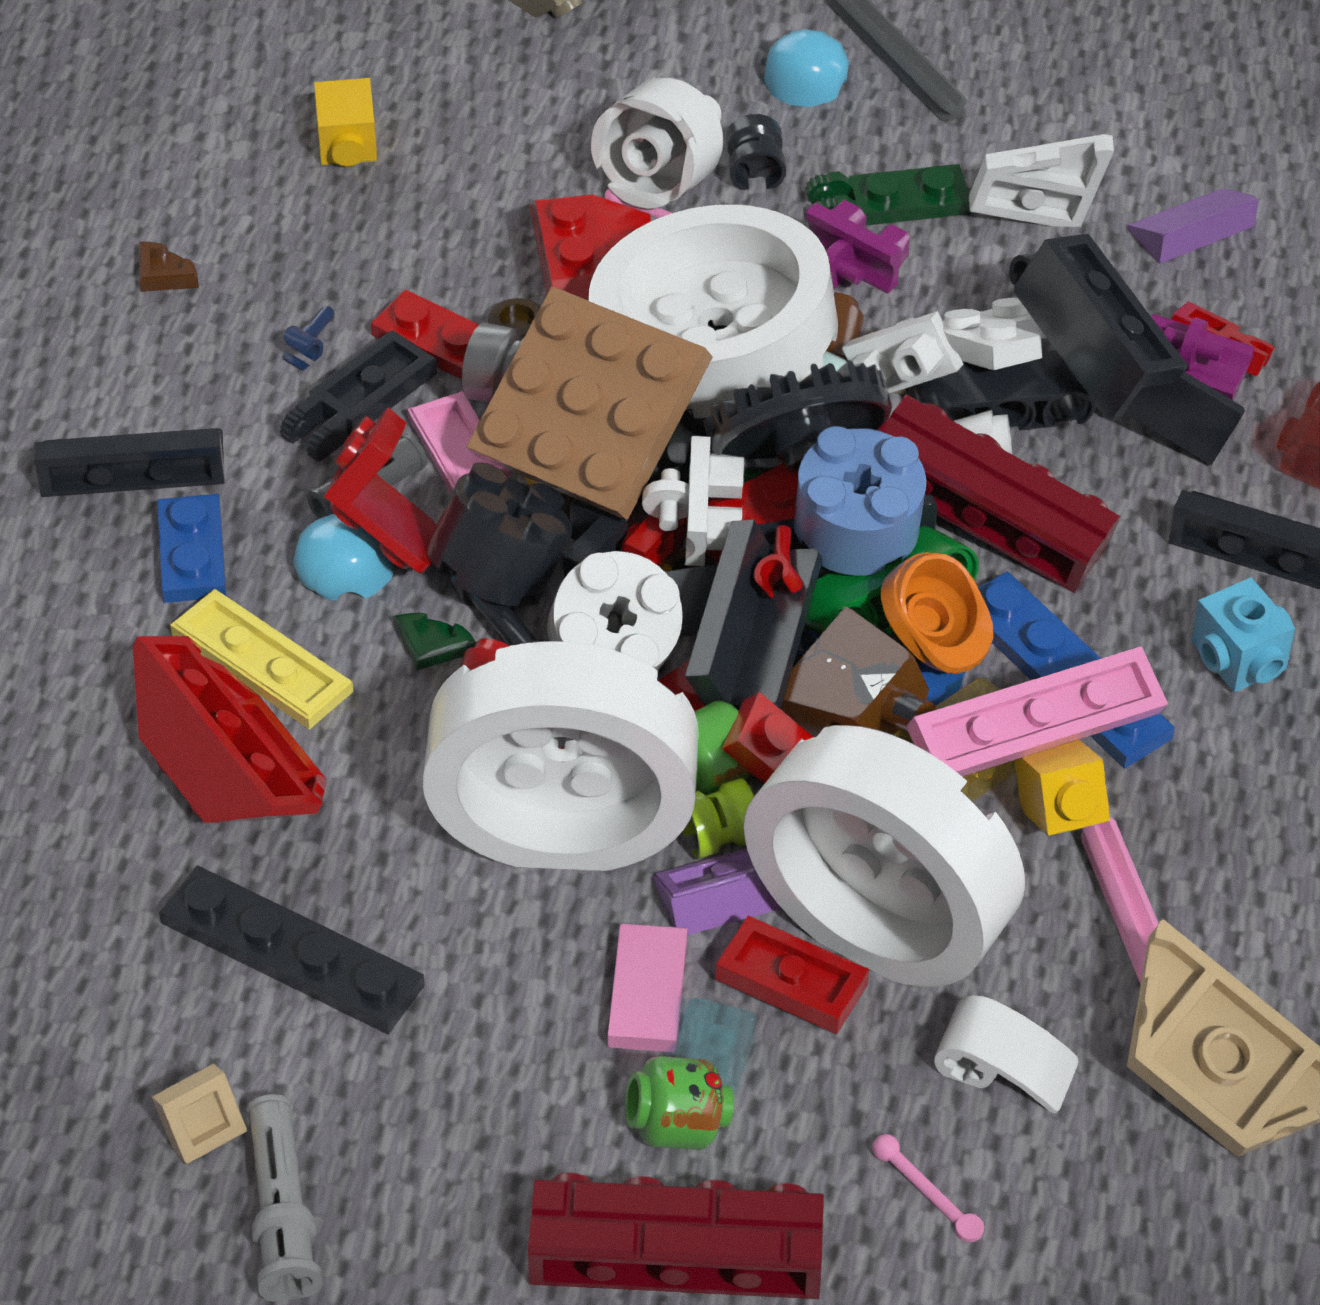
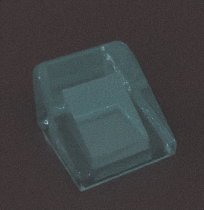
M692 997L685 1012L674 1057L711 1061L720 1073L722 1084L730 1085L733 1094L736 1095L756 1039L755 1013Z

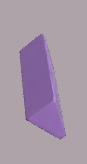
M1222 188L1129 224L1128 230L1160 264L1254 227L1259 202L1253 195Z
M747 848L659 872L652 876L673 927L688 928V935L746 919L748 915L754 917L782 909L760 879Z

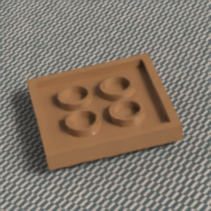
M552 286L466 448L479 458L540 484L550 486L556 491L627 521L713 356L703 346Z

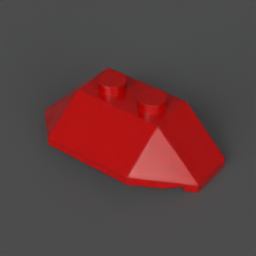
M593 194L535 200L530 203L529 210L546 296L553 286L589 301L590 283L603 257L624 237L651 222L650 214Z
M137 636L132 649L139 739L155 758L159 768L169 776L189 802L192 811L204 823L258 821L318 813L323 804L326 777L256 692L225 666L200 654L202 647L189 636Z

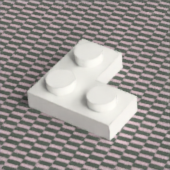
M1004 298L993 301L992 309L986 311L958 309L944 314L945 320L942 322L945 336L952 349L960 355L962 361L997 370L1042 358L1041 339L1047 337L1018 298Z

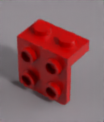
M388 407L376 422L365 416L343 443L345 447L334 460V463L339 468L324 497L331 502L330 508L332 512L344 524L353 529L362 527L380 542V550L392 563L403 569H408L410 566L415 571L424 573L432 563L427 553V545L437 525L432 518L377 474L391 458L407 424L405 420Z

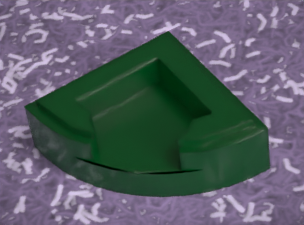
M420 612L395 616L397 630L417 671L461 658L467 649L474 648L476 644L469 631L457 623H454V626L441 621L428 619L426 613Z

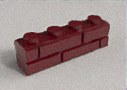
M907 394L893 410L890 418L878 430L893 437L908 438L915 443L919 452L918 458L923 465L926 475L925 496H934L938 516L1073 593H1076L1108 547L1121 517L1109 510L1100 498L1091 494L1077 492L1056 480L1054 475L1044 466L1026 463L1002 449L993 437L983 433L975 434L949 419L948 415L940 407L930 403L923 404Z
M578 1173L558 1174L552 1180L535 1179L528 1242L529 1285L819 1299L822 1270L824 1194L808 1193L805 1188L791 1183L776 1184L768 1188L767 1191L736 1189L732 1184L722 1180L702 1181L695 1187L664 1186L661 1181L647 1176L632 1177L623 1184L592 1182L587 1176Z

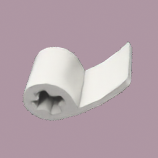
M971 995L963 997L957 1003L935 1054L934 1063L937 1070L943 1076L978 1088L988 1087L996 1075L1000 1074L1023 1089L1049 1112L1057 1113L1062 1106L1078 1066V1057L1048 1031L1022 1014L993 999Z

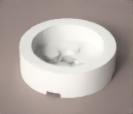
M702 206L675 212L651 221L631 232L611 248L597 266L589 287L590 302L703 346L710 352L713 358L686 408L693 410L694 418L711 416L710 407L719 404V401L735 400V389L748 388L750 384H753L755 387H771L769 380L771 374L785 376L788 371H793L797 381L800 382L811 374V364H816L818 369L823 367V355L831 340L836 341L838 334V319L831 271L824 246L810 229L797 220L782 213L755 206ZM712 320L715 326L725 325L727 327L715 331L708 326V321Z
M562 641L524 643L496 650L495 661L473 670L463 665L438 690L430 712L423 772L424 796L435 819L451 836L466 847L495 861L514 867L607 871L625 867L642 861L667 847L685 829L691 818L695 803L699 736L695 712L683 692L674 695L657 681L658 670L632 656L595 645ZM567 737L573 740L565 742V748L560 749L558 748V740L553 738Z
M848 725L830 726L823 728L817 737L806 741L801 739L752 799L745 814V842L753 866L769 893L788 916L817 942L901 984L918 987H938L956 983L972 973L1021 904L1025 890V874L1019 851L1010 832L998 814L993 812L985 817L976 805L960 791L967 781L944 762L910 742L878 730Z

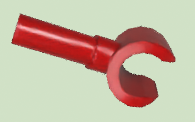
M784 525L776 529L774 554L764 557L757 564L754 572L755 581L769 599L774 597V586L782 578L792 593L801 590L803 585L800 575L791 565L790 545L792 531L788 526Z

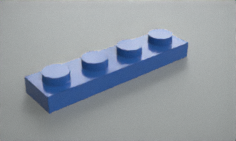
M1008 571L978 588L993 622L992 644L1030 680L1101 659ZM1159 713L1091 735L1090 737L1125 769L1172 740L1175 727Z

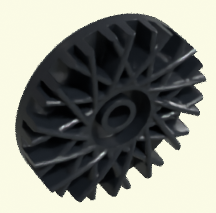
M848 360L837 371L832 363L819 369L813 363L810 366L811 374L800 382L797 381L793 371H788L785 376L771 374L769 378L771 387H755L753 384H750L748 388L735 389V400L719 401V404L712 405L710 407L711 416H706L705 420H703L707 437H710L711 452L717 455L744 457V470L767 469L785 462L788 472L799 473L804 455L818 441L820 433L825 429L840 426L846 429H871L877 431L887 421L892 411V403L882 371L878 370L875 364L866 367L864 363L854 365L851 360Z

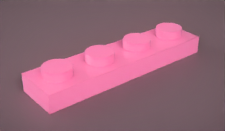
M1141 646L915 716L906 727L915 746L935 756L959 775L965 776L1157 715L1168 705V702Z

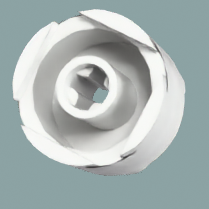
M673 78L648 79L611 105L595 123L591 136V153L596 168L598 169L602 166L605 174L611 181L607 186L621 200L633 206L646 209L665 206L667 203L679 199L700 183L718 164L723 149L720 106L712 97L703 95L696 88L681 80Z
M618 551L591 554L568 573L559 587L548 616L547 634L549 641L583 643L608 648L632 656L659 671L676 645L682 627V605L678 586L659 566L640 555ZM610 612L622 615V623L624 625L618 633H612L606 629L608 626L607 617Z

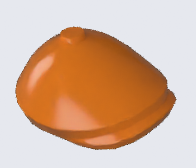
M925 552L915 554L893 568L885 577L881 587V602L885 617L896 636L919 660L936 670L958 674L976 667L988 655L993 641V622L976 582L958 560L949 555Z

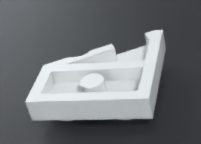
M1102 134L986 154L969 194L970 212L1054 227H1081L1114 153L1113 136Z

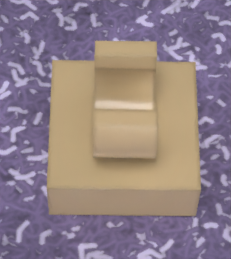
M211 1064L152 1096L170 1144L180 1160L186 1165L247 1132L225 1073L215 1064Z

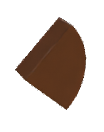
M139 241V283L141 292L199 288L197 271L190 259H183L177 254L169 252L168 246L165 244Z

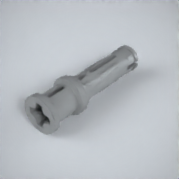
M263 1095L254 1099L247 1108L248 1117H250L255 1157L254 1165L260 1203V1212L257 1213L251 1225L253 1242L261 1248L263 1269L257 1276L258 1291L265 1300L270 1302L311 1297L321 1290L323 1278L321 1268L313 1262L311 1241L317 1234L315 1216L302 1203L299 1162L296 1153L292 1119L293 1105L290 1099L283 1095ZM291 1274L297 1278L296 1281L291 1280Z

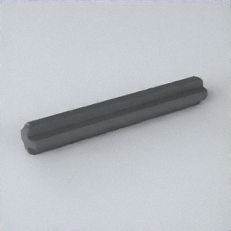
M828 0V4L942 121H952L966 113L964 107L967 99L870 0Z

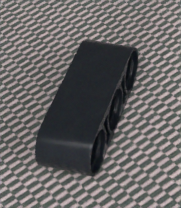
M1056 350L1042 351L1041 359L997 370L962 361L963 365L957 372L913 386L917 401L940 407L948 415L949 419L953 421L992 410L993 416L1008 414L1010 427H1018L1019 431L1056 427L1055 422L1077 420L1078 424H1084L1093 415L1095 410V402L1085 389L1056 372L1063 360Z

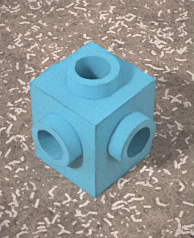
M1250 577L1198 600L1191 642L1199 650L1205 666L1211 672L1218 673L1235 693L1257 682H1270L1284 670H1287L1295 627L1287 611L1283 607L1275 605Z

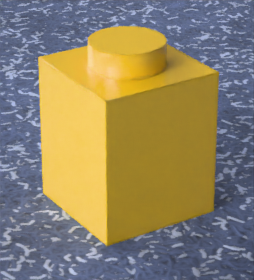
M370 78L314 82L321 165L339 164L342 166H354L360 162L377 161Z
M1078 739L1015 759L1020 805L1025 815L1047 836L1110 821L1103 759L1081 740Z

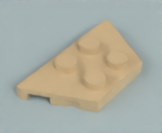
M1162 919L1148 939L1127 1067L1237 1157L1320 1123V1046Z

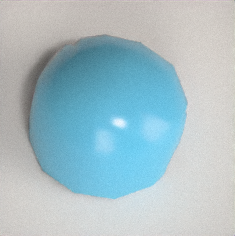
M808 29L795 30L783 35L770 48L764 72V82L773 97L788 105L812 107L830 102L838 97L842 84L847 82L850 62L842 44L825 32Z
M334 513L314 521L300 534L293 559L294 567L302 585L311 591H316L317 594L328 600L335 601L338 600L340 595L348 592L357 593L363 598L376 594L392 579L395 564L380 550V542L362 527L353 529L347 526Z

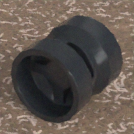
M748 114L739 117L731 123L726 131L727 152L730 155V178L734 186L740 190H749L748 178L765 177L766 189L778 187L786 177V162L782 152V132L778 122L770 116L763 114Z

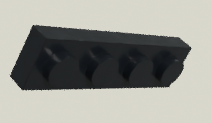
M198 865L159 911L161 924L389 1035L425 986L424 974Z

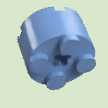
M833 426L820 433L818 441L807 451L800 464L794 530L800 543L803 540L810 549L815 548L818 550L823 558V567L846 575H873L884 571L885 564L901 556L902 561L912 552L919 536L926 490V475L923 465L918 458L919 452L915 443L905 437H893L871 429H846L840 426Z

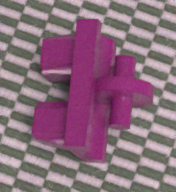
M845 199L831 210L815 203L806 211L805 220L809 223V229L820 240L827 253L833 290L845 279L855 285L864 281L887 294L898 285L899 268L909 256L910 236L908 232L893 224L885 226L877 234L866 229V215L862 209Z
M1153 314V320L1187 363L1188 367L1184 372L1234 401L1253 359L1254 347L1207 332L1208 321L1194 318L1189 326Z

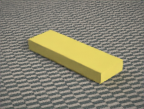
M215 588L170 625L173 636H189L202 647L200 653L202 656L225 666L254 692L309 730L353 692V682Z

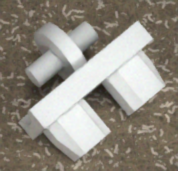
M938 311L918 318H909L894 326L850 340L842 348L847 359L851 360L854 365L864 363L866 367L875 364L877 369L882 371L888 393L957 372L963 365L960 355L952 349L947 341L943 322Z
M692 436L689 484L680 481V472L678 470L665 469L661 473V480L647 485L642 493L643 509L649 515L659 518V527L662 530H676L678 519L687 517L685 565L704 566L705 551L723 550L731 521L742 520V508L708 506V497L742 499L744 457L710 454V437Z

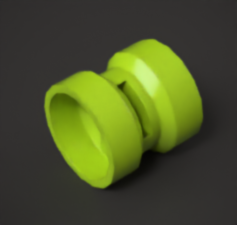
M739 778L723 783L718 792L708 795L695 791L694 809L688 824L682 831L685 837L697 834L699 848L691 850L695 859L699 860L716 855L721 846L729 843H734L740 847L746 846L744 820L747 808L754 795L744 779Z

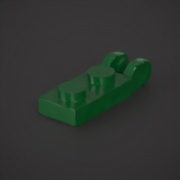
M960 164L850 175L849 178L839 171L828 172L826 175L822 173L821 175H815L814 178H810V181L806 182L807 187H805L808 201H811V204L818 203L831 210L845 199L860 207L866 215V226L971 214L969 192Z

